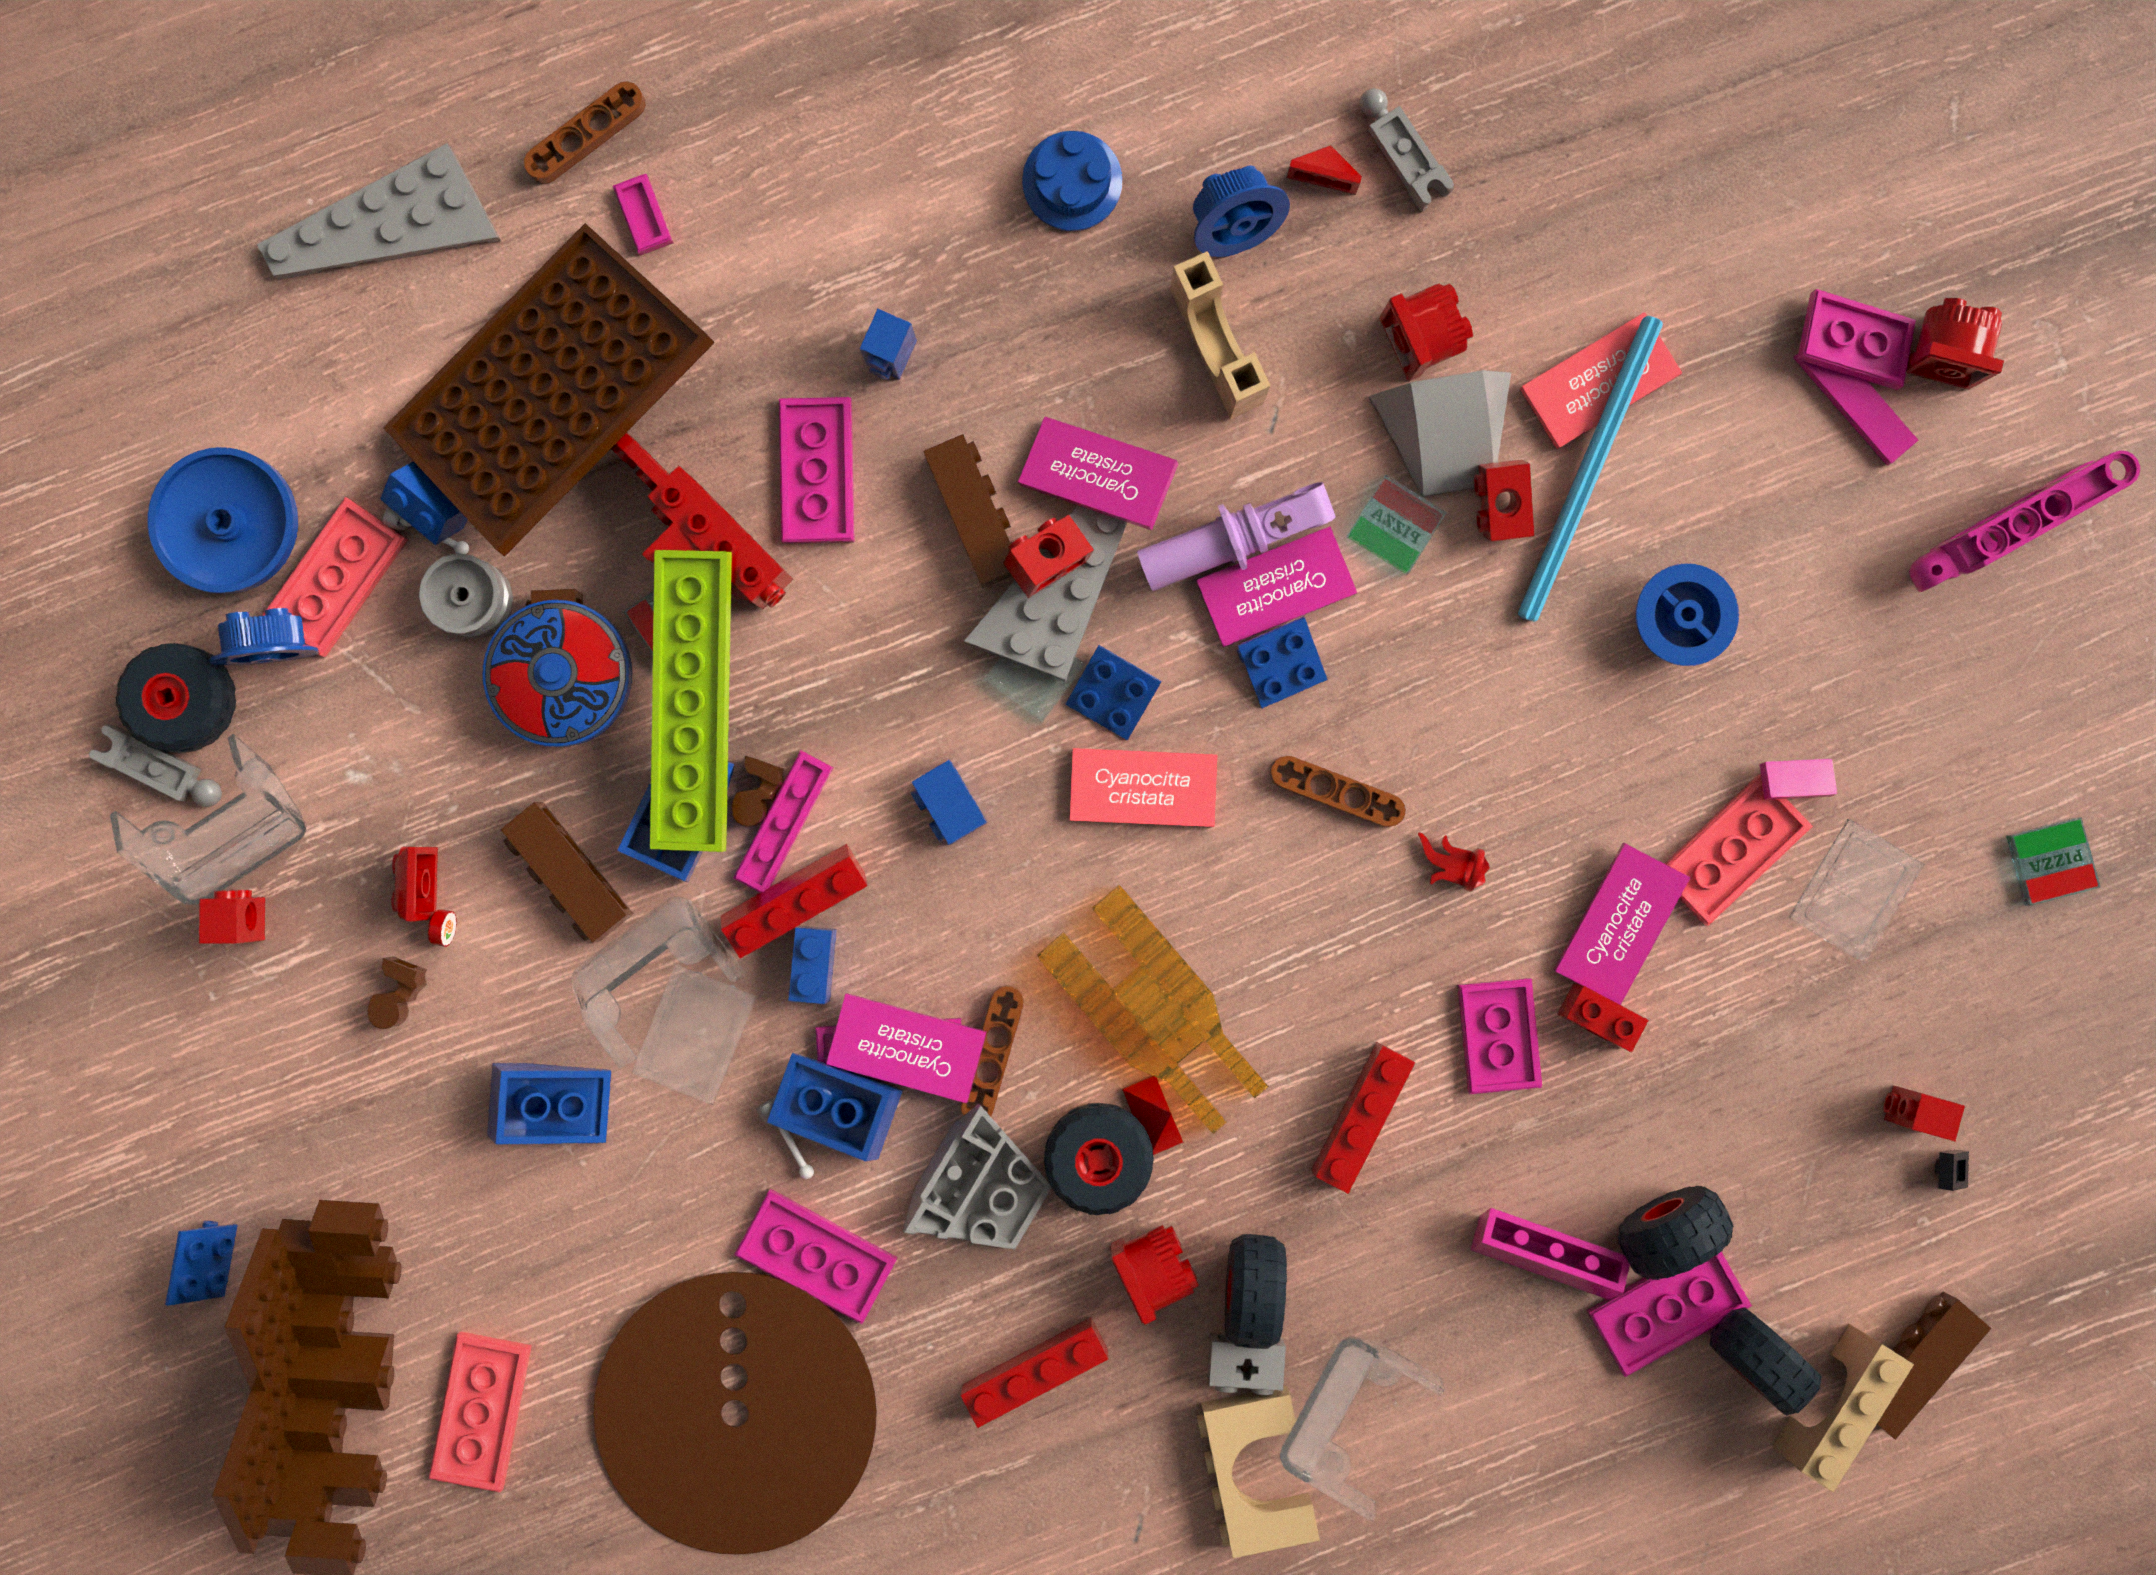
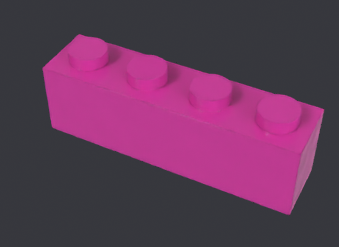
M1494 1208L1488 1209L1479 1216L1471 1246V1251L1608 1300L1624 1293L1630 1267L1623 1254Z

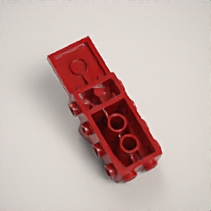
M626 433L611 448L631 468L635 469L637 466L640 468L636 475L649 488L653 489L647 496L655 504L651 511L665 525L669 526L642 553L648 561L654 564L655 550L732 552V597L762 609L767 605L772 608L786 595L783 589L794 579L689 473L678 465L669 474L629 433Z

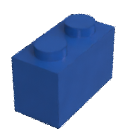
M877 308L860 347L865 363L870 367L869 372L885 380H889L890 376L900 380L917 342L912 324Z
M414 461L389 475L380 500L434 545L441 543L464 529L467 518Z
M951 760L944 762L912 781L915 790L910 793L919 809L923 811L927 808L934 821L929 823V826L939 842L946 839L948 845H952L988 823Z
M809 926L795 927L788 1001L826 1004L830 1001L837 929Z

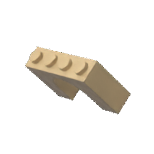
M1207 251L1174 266L1170 291L1230 419H1233L1263 405L1270 384L1255 352L1244 356L1232 334L1221 302L1223 283Z
M1851 1324L1848 1325L1830 1354L1841 1361L1847 1369L1846 1384L1839 1401L1824 1420L1812 1427L1806 1426L1791 1416L1772 1446L1798 1470L1833 1493L1914 1366V1364Z
M1287 1385L1283 1386V1391L1274 1390L1272 1395H1259L1252 1392L1202 1402L1204 1414L1198 1415L1197 1420L1201 1438H1209L1211 1451L1204 1452L1208 1474L1216 1473L1218 1487L1211 1489L1216 1511L1223 1509L1226 1523L1219 1524L1223 1547L1230 1546L1233 1558L1320 1541L1309 1493L1271 1501H1261L1245 1495L1232 1479L1235 1459L1246 1445L1258 1439L1298 1431Z

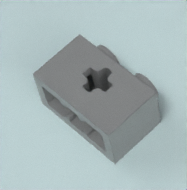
M1210 1333L1207 1373L1209 1386H1215V1390L1225 1393L1237 1392V1388L1252 1389L1253 1393L1259 1395H1272L1274 1390L1283 1391L1286 1350L1283 1338H1280V1342L1269 1349H1253L1235 1346L1226 1339L1225 1334ZM1244 1359H1250L1252 1365L1248 1366V1371H1241L1240 1366L1244 1364Z

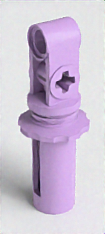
M1317 482L1307 485L1292 494L1253 508L1248 503L1243 505V510H1238L1236 513H1229L1223 504L1218 505L1221 517L1216 516V521L1138 550L1137 553L1151 590H1158L1229 561L1235 564V561L1238 560L1241 569L1245 570L1247 569L1246 556L1250 555V553L1253 554L1256 551L1266 552L1268 551L1267 544L1332 521L1336 516L1324 483ZM1281 511L1283 516H1286L1284 518L1285 524L1282 526L1272 522L1275 520L1274 513Z

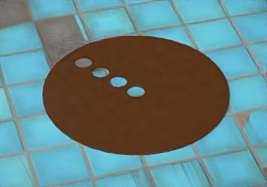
M722 1272L698 1276L680 1282L647 1301L630 1317L611 1343L603 1360L595 1389L593 1416L595 1436L604 1467L619 1494L639 1517L657 1531L681 1544L713 1553L739 1555L765 1552L791 1544L821 1527L839 1511L859 1484L867 1467L875 1438L877 1408L872 1376L866 1359L851 1332L832 1310L805 1290L786 1281L755 1273ZM727 1292H738L744 1297L746 1309L741 1316L730 1318L722 1313L719 1305L720 1299ZM738 1328L744 1332L747 1338V1345L742 1352L730 1354L722 1348L720 1338L726 1329ZM730 1364H738L747 1372V1383L739 1390H730L722 1383V1370ZM738 1400L747 1407L748 1419L744 1424L730 1426L723 1420L722 1408L729 1401Z

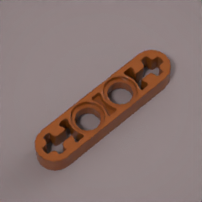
M629 81L616 84L530 149L524 159V167L527 173L538 183H551L638 118L644 112L646 106L645 98L639 87ZM625 94L633 97L634 105L629 107L627 104H623L624 102L621 97ZM610 104L613 105L620 115L617 119L610 108L607 107ZM599 113L606 114L609 117L607 127L600 131L593 130L590 127L591 118ZM569 135H576L580 138L579 148L574 152L562 150V141ZM553 147L555 148L557 153L563 158V160H561L560 162L550 151V149H552ZM542 158L543 161L547 162L546 164L549 167L547 171L543 172L541 169H538L536 163L538 159Z
M1292 756L1280 757L1271 765V780L1282 789L1384 827L1396 826L1405 817V805L1396 795ZM1287 762L1293 764L1292 771L1301 775L1304 774V767L1310 769V772L1304 779L1303 790L1297 788L1300 780L1288 778L1286 782L1281 781L1282 774L1277 772L1278 766L1284 767ZM1319 774L1326 776L1331 784L1328 793L1322 796L1313 793L1310 786L1312 778ZM1352 787L1360 789L1364 794V802L1359 808H1351L1345 803V793ZM1372 793L1378 795L1374 801L1375 803L1387 805L1389 801H1392L1393 809L1397 811L1396 817L1391 816L1385 821L1383 819L1384 813L1374 808L1371 809V816L1365 814V811L1371 804Z
M1010 985L1002 986L994 992L983 1026V1030L987 1031V1033L993 1027L1004 1028L1008 1034V1041L1004 1046L994 1047L988 1042L986 1033L978 1063L979 1066L983 1062H992L998 1069V1076L994 1081L984 1082L978 1077L976 1070L973 1081L974 1084L982 1089H994L993 1095L986 1092L983 1099V1105L988 1107L987 1113L990 1117L995 1108L1024 1006L1022 993L1018 988ZM1007 992L1013 993V1000L1018 1002L1017 1008L1011 1007L1007 1015V1019H1014L1013 1026L1003 1020H991L992 1013L1000 1017L1002 1004L997 1002L998 996L1004 997ZM971 1089L968 1102H975L979 1090ZM962 1102L961 1104L963 1116L972 1109L968 1107V1102Z

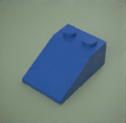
M792 1053L767 1123L863 1161L877 1160L882 1151L903 1090L870 1077Z
M492 1063L487 1136L495 1144L606 1143L611 1070L534 1063Z

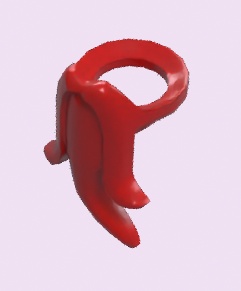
M1418 833L1428 860L1445 870L1431 875V885L1437 880L1444 879L1459 884L1466 891L1472 892L1474 888L1486 882L1485 873L1490 869V866L1485 858L1484 849L1477 848L1473 851L1453 847L1445 835L1442 838L1441 845L1443 850L1450 855L1436 853L1432 849L1427 837L1423 833Z

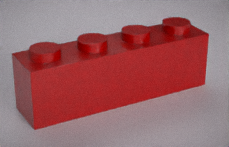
M845 844L771 886L764 892L755 895L722 914L721 930L741 959L867 887L865 872L848 844Z
M1376 1042L1311 1169L1316 1178L1349 1194L1416 1062Z
M1092 1317L964 1383L960 1396L976 1427L979 1428L1109 1360L1108 1348Z

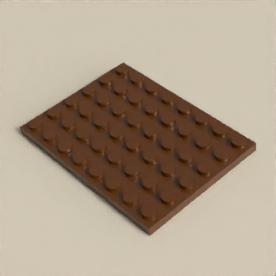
M585 223L383 429L494 549L505 557L715 342Z

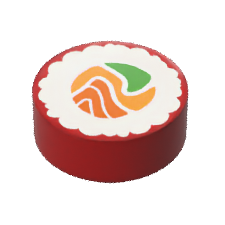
M438 909L433 913L428 925V939L432 945L447 947L451 944L457 926L455 912Z

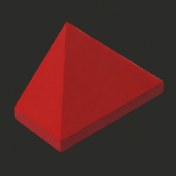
M1330 145L1292 159L1286 178L1356 195L1362 176Z
M1156 1075L1122 1088L1133 1116L1143 1125L1150 1138L1153 1155L1184 1143Z

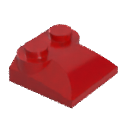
M403 846L399 854L393 856L392 870L395 875V890L392 893L391 906L392 910L397 912L400 919L405 921L430 920L436 911L438 847Z

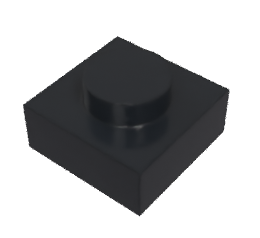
M1954 1149L1939 1152V1158L1935 1163V1176L1939 1179L1938 1189L1955 1191L1968 1188L1969 1151Z

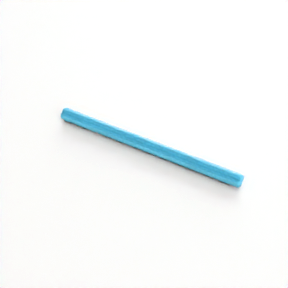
M1646 316L1639 325L1518 611V616L1527 621L1536 622L1539 619L1659 336L1663 322L1655 317Z

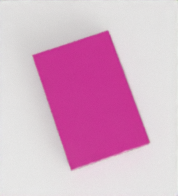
M1816 289L1810 293L1797 360L1898 390L1904 386L1916 320Z
M1523 978L1457 985L1468 1093L1478 1094L1542 1088L1532 979Z

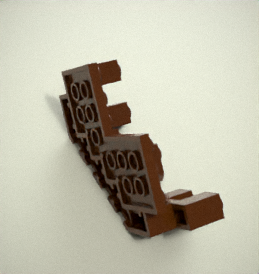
M319 1200L312 1221L282 1219L279 1229L262 1228L224 1326L251 1391L212 1498L239 1553L254 1554L259 1539H263L265 1536L291 1537L285 1558L293 1574L354 1575L357 1563H361L364 1559L366 1541L362 1539L357 1524L329 1522L332 1515V1505L374 1507L378 1493H383L386 1487L387 1472L383 1470L378 1455L342 1453L343 1438L347 1427L346 1408L385 1411L389 1407L390 1389L394 1380V1367L392 1366L394 1334L352 1331L354 1325L353 1297L389 1299L393 1284H398L401 1277L402 1266L400 1262H397L393 1247L379 1246L380 1242L386 1240L388 1234V1220L383 1218L379 1203Z

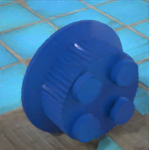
M1081 131L1059 132L1041 141L1030 153L1023 170V192L1030 209L1044 223L1065 231L1085 230L1101 223L1116 207L1122 191V170L1112 149L1098 137Z
M1252 165L1245 166L1242 169H1234L1222 175L1212 174L1203 181V188L1193 204V211L1198 221L1194 231V242L1200 252L1208 251L1212 257L1231 256L1251 249L1268 239L1283 224L1290 209L1289 198L1281 188L1268 185L1264 175Z
M1678 564L1661 570L1645 584L1636 605V624L1641 639L1657 657L1674 665L1695 666L1713 660L1730 645L1738 628L1739 607L1732 588L1718 573L1697 564Z
M273 608L265 610V616L251 617L249 612L225 614L226 622L218 624L221 653L209 658L210 664L214 665L265 664L314 656L319 653L317 647L305 645L302 617L292 615V613H289L288 608Z

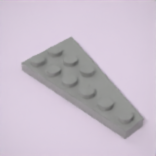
M446 143L260 242L257 246L273 276L280 280L320 273L324 269L341 266L344 268L355 267L359 263L384 262L430 254L434 250L451 247L456 249L470 247L469 244L485 241L488 243L499 242L501 239L454 151Z
M1078 505L1072 511L1070 517L1094 549L1086 563L1030 598L1025 595L1018 583L1014 581L964 640L965 644L1066 682L1128 523ZM1040 550L1041 555L1045 558H1054L1049 550Z

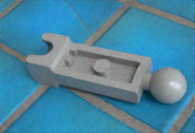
M1369 89L1360 98L1362 113L1367 117L1376 119L1374 123L1369 125L1368 131L1408 189L1407 193L1418 210L1424 212L1431 202V196L1427 191L1428 188L1436 189L1442 197H1447L1453 191L1454 183L1444 167L1438 164L1402 108L1398 106L1391 112H1388L1386 94L1381 89Z
M105 725L101 729L102 733L112 741L110 751L100 752L98 750H91L89 752L91 759L109 768H114L178 801H186L189 793H191L193 801L199 806L212 807L221 799L222 790L218 783L211 779L197 780L202 770L201 768L168 752L147 747V745L132 737L129 731L118 726Z

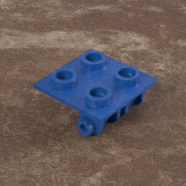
M1304 616L1237 645L1238 656L1241 662L1245 664L1261 708H1265L1328 680Z
M1098 645L1065 705L1128 741L1162 681Z
M203 1221L202 1227L198 1229L178 1232L165 1305L170 1306L225 1297L237 1224L218 1226L216 1221Z

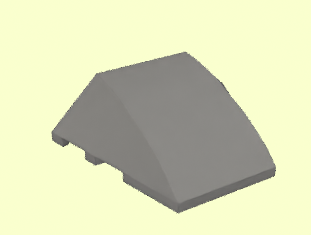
M1482 370L1415 381L1369 396L1371 403L1376 407L1386 425L1387 433L1389 436L1391 435L1402 455L1401 459L1422 497L1474 489V476L1479 474L1478 465L1498 462L1511 378L1510 372Z
M977 1104L951 1126L915 1186L903 1232L908 1234L923 1233L936 1235L937 1238L942 1239L950 1237L970 1240L971 1243L1015 1249L1052 1187L982 1106Z

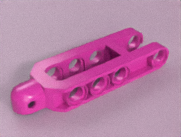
M2119 450L2105 455L2096 461H2090L2071 469L1937 544L1929 550L1930 552L1918 558L1911 565L1909 575L1912 582L1920 593L1947 579L1956 578L1961 574L1966 575L1989 565L2132 485L2140 474L2138 459L2128 451ZM2114 460L2121 462L2125 467L2126 472L2122 480L2113 478L2109 466ZM2020 514L2026 516L2030 524L2024 523ZM1989 532L1995 535L1998 542L1990 537Z

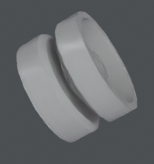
M456 553L441 557L429 566L421 579L419 599L422 611L432 624L445 632L460 637L477 639L493 634L509 617L512 609L513 594L510 582L501 570L473 555ZM468 592L469 596L466 600H464L465 595Z

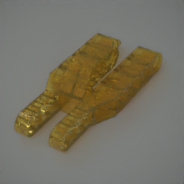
M1118 885L1095 904L1092 909L1140 964L1135 970L1112 988L1065 932L1039 952L1037 957L1131 1067L1167 1081L1204 1125L1215 1134L1227 1121L1179 1066V1062L1206 1041L1254 1098L1258 1097L1269 1086L1223 1034L1214 994L1125 890Z

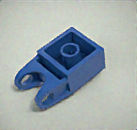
M728 762L727 791L735 767V764L731 762ZM650 783L617 851L678 879L689 882L703 851L650 849Z

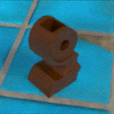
M745 756L744 765L747 773L758 776L761 783L760 787L755 790L736 793L732 802V814L736 822L742 826L754 827L760 825L768 813L765 801L774 800L778 790L784 783V768Z
M394 956L383 958L382 970L386 977L397 981L399 984L397 990L374 994L368 1004L367 1014L369 1021L379 1029L392 1028L405 1022L409 1012L407 1002L415 1001L418 993L427 985L425 980L427 969Z

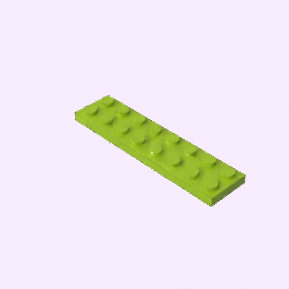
M655 550L650 849L726 851L732 552Z

